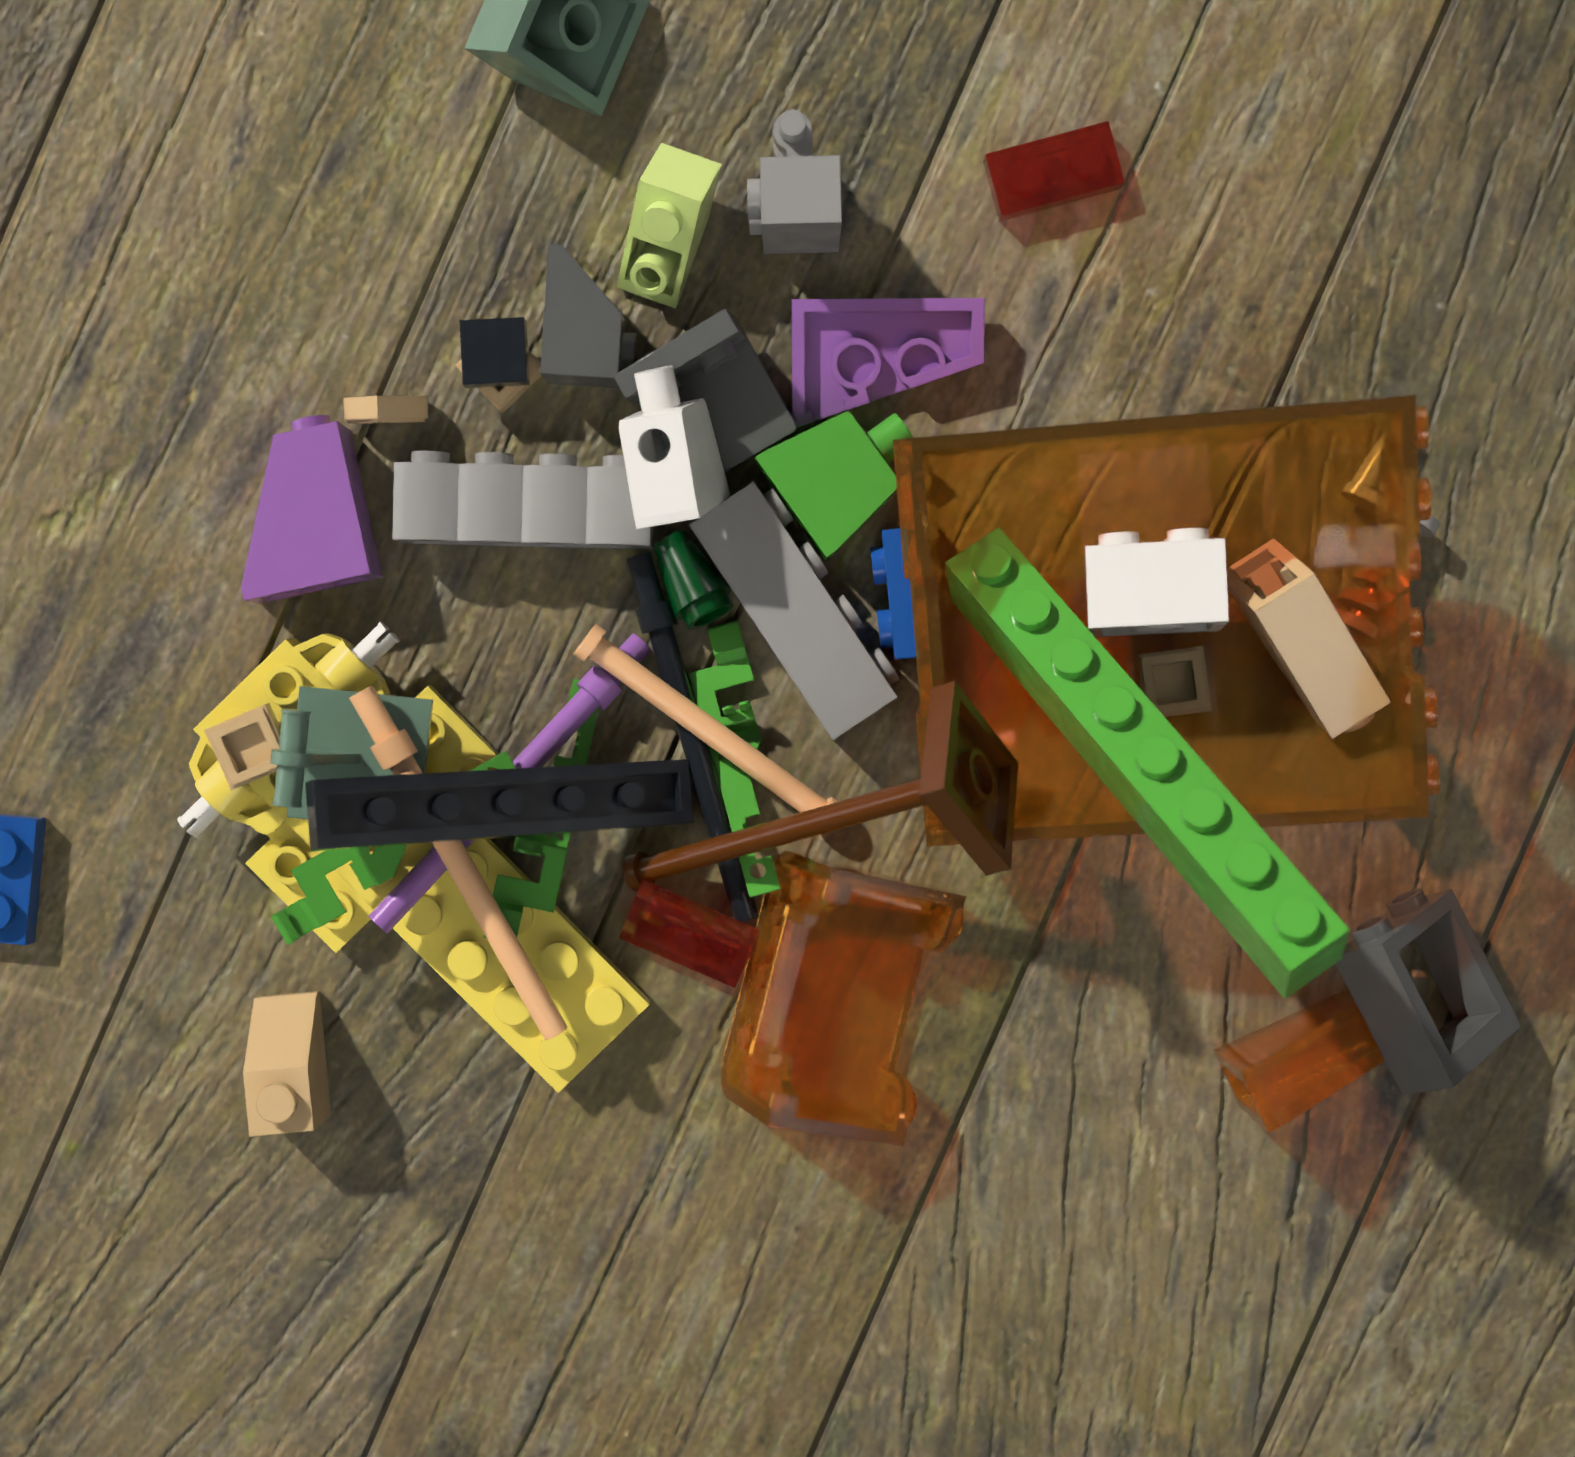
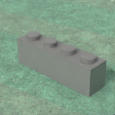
M752 482L701 518L689 524V526L831 739L834 740L896 699L897 695L891 688V685L900 679L882 651L877 648L869 654L855 634L864 625L845 596L842 595L833 601L820 582V579L829 573L812 546L806 542L798 548L784 528L793 519L776 492L770 489L762 495L756 484Z

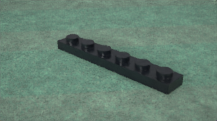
M688 759L315 779L305 782L310 851L683 825L694 822Z

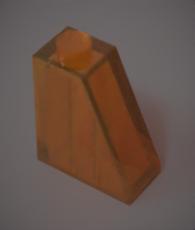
M1345 989L1213 1050L1239 1107L1268 1133L1287 1124L1385 1061L1349 989Z

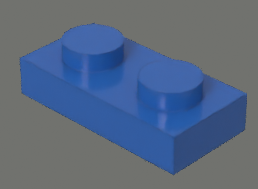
M908 528L882 530L883 546L870 547L874 585L887 584L889 609L877 610L880 647H893L894 660L920 658Z
M0 814V943L16 945L35 943L46 818Z

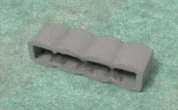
M412 451L411 462H394L392 540L396 542L421 545L653 549L654 526L636 529L623 455L603 456V465L595 467L577 466V456L569 454H540L539 465H513L514 455L500 452L475 453V463L455 464L450 463V453Z

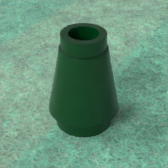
M685 530L672 533L654 545L653 551L658 558L657 562L675 618L684 619L688 629L694 630L706 626L732 609L733 603L728 595L732 590L694 541L690 539Z

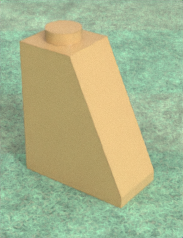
M1273 538L1226 568L1227 590L1311 717L1332 739L1341 733L1353 732L1364 727L1373 719L1375 712L1391 703L1315 573Z

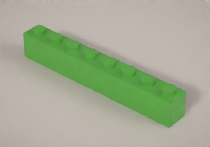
M1000 527L946 561L945 566L953 604L1284 999L1288 998L1340 961L1343 957L1350 931L1347 925Z

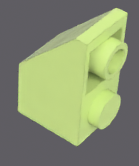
M664 143L660 144L639 179L616 288L676 309L709 219L722 166L721 163Z

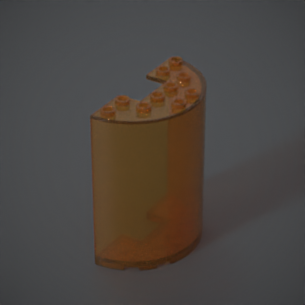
M1416 395L894 439L893 447L904 579H910L920 695V702L916 712L920 772L922 771L930 690L933 687L956 681L1019 762L1013 842L1146 834L953 604L945 562L1000 527L1088 628L1085 546L1098 545V535L1113 532H1138L1140 543L1164 542V539H1167V531L1207 528L1209 539L1225 538L1226 568L1274 538L1314 572L1391 703L1375 712L1373 719L1364 727L1353 732L1341 733L1332 739L1311 717L1229 591V622L1220 631L1096 637V639L1140 689L1137 654L1203 646L1212 711L1165 718L1260 827L1429 818L1428 796L1439 794L1440 774L1436 755L1427 754L1426 728L1437 727L1438 706L1434 687H1425V680L1422 674L1417 673L1412 667V648L1422 647L1423 621L1420 608L1411 607L1410 581L1419 580L1421 576V554L1418 540H1420V521L1430 520L1432 507L1429 480L1427 477L1418 478V450L1427 449L1429 445V418L1426 406L1416 407ZM927 805L923 806L927 847L960 845Z

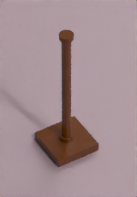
M956 681L933 687L930 690L920 779L650 856L644 852L630 854L625 857L623 862L624 878L632 890L639 892L652 888L655 880L925 805L931 809L986 876L1011 870L1019 762Z

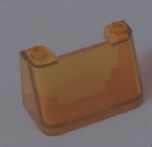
M784 851L774 862L781 889L766 893L763 896L722 1060L721 1086L723 1093L730 1101L768 1127L903 1146L908 1125L911 1124L916 1114L917 1100L908 1079L894 1070L924 950L942 952L958 938L963 927L962 911L966 896L947 889L811 855Z

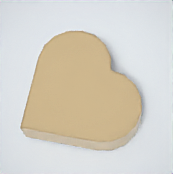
M427 396L343 398L344 420L348 421V424L425 422V419H428Z

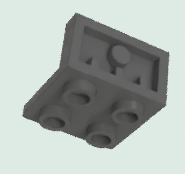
M726 308L613 375L625 398L638 404L641 408L634 373L673 365L680 401L703 398L707 404L725 473L797 431L796 422L738 319Z

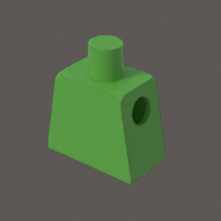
M847 411L763 451L755 457L759 470L824 561L827 562L897 493L901 483L888 464L915 446L916 441L896 413H893L865 433L853 415Z

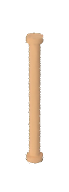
M598 624L591 628L573 653L583 662L587 657L800 813L839 802L833 797L827 800L822 798L603 637L606 630Z

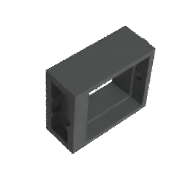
M1421 888L1404 892L1388 901L1386 906L1389 912L1385 915L1369 919L1354 927L1350 932L1353 940L1346 944L1342 959L1336 963L1402 1095L1455 1087L1521 1027L1453 890L1449 889L1425 895ZM1413 940H1415L1454 1017L1439 1031L1399 954V951Z

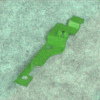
M738 620L709 627L707 630L717 665L689 673L697 706L758 750L762 740L750 701L740 702L738 704L740 709L735 710L734 705L723 707L724 716L722 717L715 694L716 691L754 681ZM710 747L731 830L734 832L748 828L745 818L760 814L751 778L725 757L719 760L720 754ZM755 853L739 857L750 898L781 889L772 855L757 860ZM760 863L764 865L766 872L763 877L754 878L751 876L750 869L754 864Z
M573 678L568 702L579 691L576 685L580 681L579 679ZM599 707L578 729L572 757L567 758L556 755L553 766L586 765ZM562 833L563 841L556 836L547 838V834L516 836L513 851L542 857L543 854L545 855L539 883L497 874L493 897L516 937L523 907L554 913L571 833Z
M504 751L470 771L487 770L488 768H495L497 770L516 769L507 751ZM407 844L378 846L372 854H370V847L325 850L291 869L306 897L271 916L286 944L293 943L308 932L346 913L325 875L352 861L353 863L349 865L364 890L373 885L378 886L394 877Z

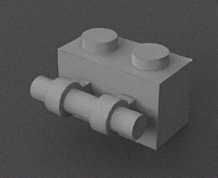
M787 110L778 116L774 122V157H760V179H747L750 235H762L763 254L839 252L842 224L840 155L813 156L811 122L806 115L798 110Z

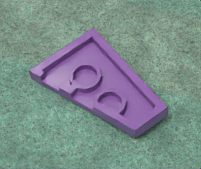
M985 298L792 299V417L797 427L983 364Z

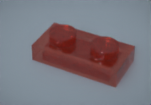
M1109 121L985 154L983 159L999 222L1119 190L1125 183Z
M643 880L635 895L619 938L735 988L754 948L760 930Z

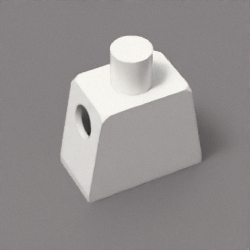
M673 365L634 373L642 410L619 420V433L636 529L701 518L730 497L707 404L703 398L680 401Z

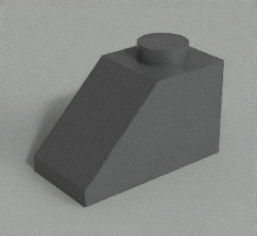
M549 244L540 374L548 384L620 388L613 375L636 362L637 333H627V324L622 313L568 251L560 244Z

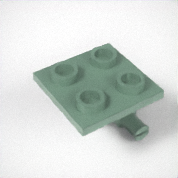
M299 686L297 710L281 709L282 720L279 749L271 750L270 764L277 765L272 805L288 807V818L308 819L305 782L315 779L393 775L389 768L383 771L373 755L370 747L375 745L349 699L359 692ZM378 694L397 729L400 731L405 728L418 750L413 757L423 774H425L427 770L433 700Z

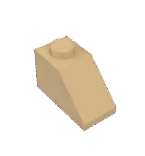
M320 991L258 996L254 998L243 1069L249 1137L314 1131L331 1116Z

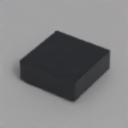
M524 317L459 320L462 382L465 388L530 385L527 321Z

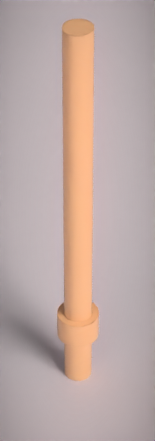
M373 685L349 698L375 743L370 749L382 770L384 771L389 768L393 775L423 774L413 757L418 750L405 728L400 731L397 729ZM461 840L433 842V846L543 1038L549 1040L561 1034L567 1029V1024Z

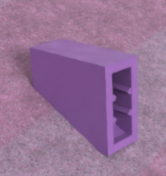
M328 415L308 416L291 422L292 431L273 435L241 585L244 601L263 604L383 577L351 430L337 421L330 422Z

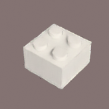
M1207 528L1167 531V539H1164V542L1147 543L1139 542L1138 532L1105 533L1098 535V545L1085 546L1088 630L1095 638L1220 631L1229 622L1225 538L1209 539Z

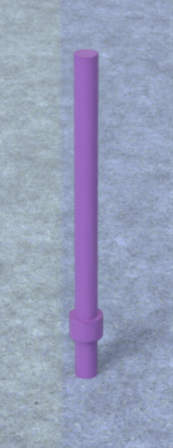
M634 633L619 647L639 663L651 651L650 647ZM593 666L576 684L579 691L515 758L513 764L516 769L543 767L598 707L605 710L622 692L619 687L621 681L602 667ZM474 840L461 841L467 849ZM434 846L369 914L368 917L387 934L447 870Z

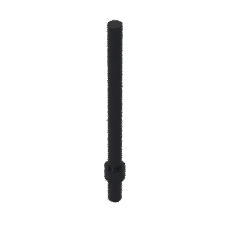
M651 552L628 558L626 561L641 607L635 609L641 633L649 634L662 680L696 704L673 626L678 624V621L675 618L670 599H664ZM675 721L685 758L689 761V771L709 838L732 832L709 746ZM739 857L717 863L735 923H742L759 917L754 897H749Z

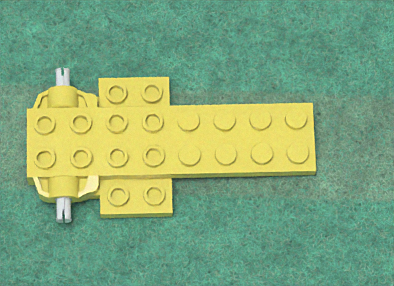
M381 621L356 647L346 639L329 633L321 634L303 643H300L296 638L285 639L193 729L200 736V740L189 762V766L196 781V789L202 797L182 816L178 817V823L184 828L197 819L186 832L198 838L221 814L229 820L249 825L256 832L267 835L270 840L245 864L287 906L306 897L291 869L325 850L310 851L308 819L288 818V807L272 805V801H274L276 772L231 790L204 730L270 703L281 727V709L297 710L299 686L360 692L373 685L377 694L391 695L385 679L374 664L400 640L394 633H389L380 642V639L390 630ZM428 685L415 697L433 700L426 773L470 771L499 755L431 685ZM488 768L487 770H497V769H495V768ZM489 838L475 839L467 848L469 855L492 895L497 874L531 881ZM407 844L394 877L378 886L373 885L366 890L362 888L357 876L349 865L353 863L352 861L325 875L346 913L313 931L337 953L371 920L368 917L369 914L428 853L433 844ZM370 847V854L373 853L376 847ZM448 870L393 927L558 1093L650 1004V999L556 905L554 913L523 907L517 939L568 1026L561 1034L552 1039L545 1040L486 938H483L484 933Z

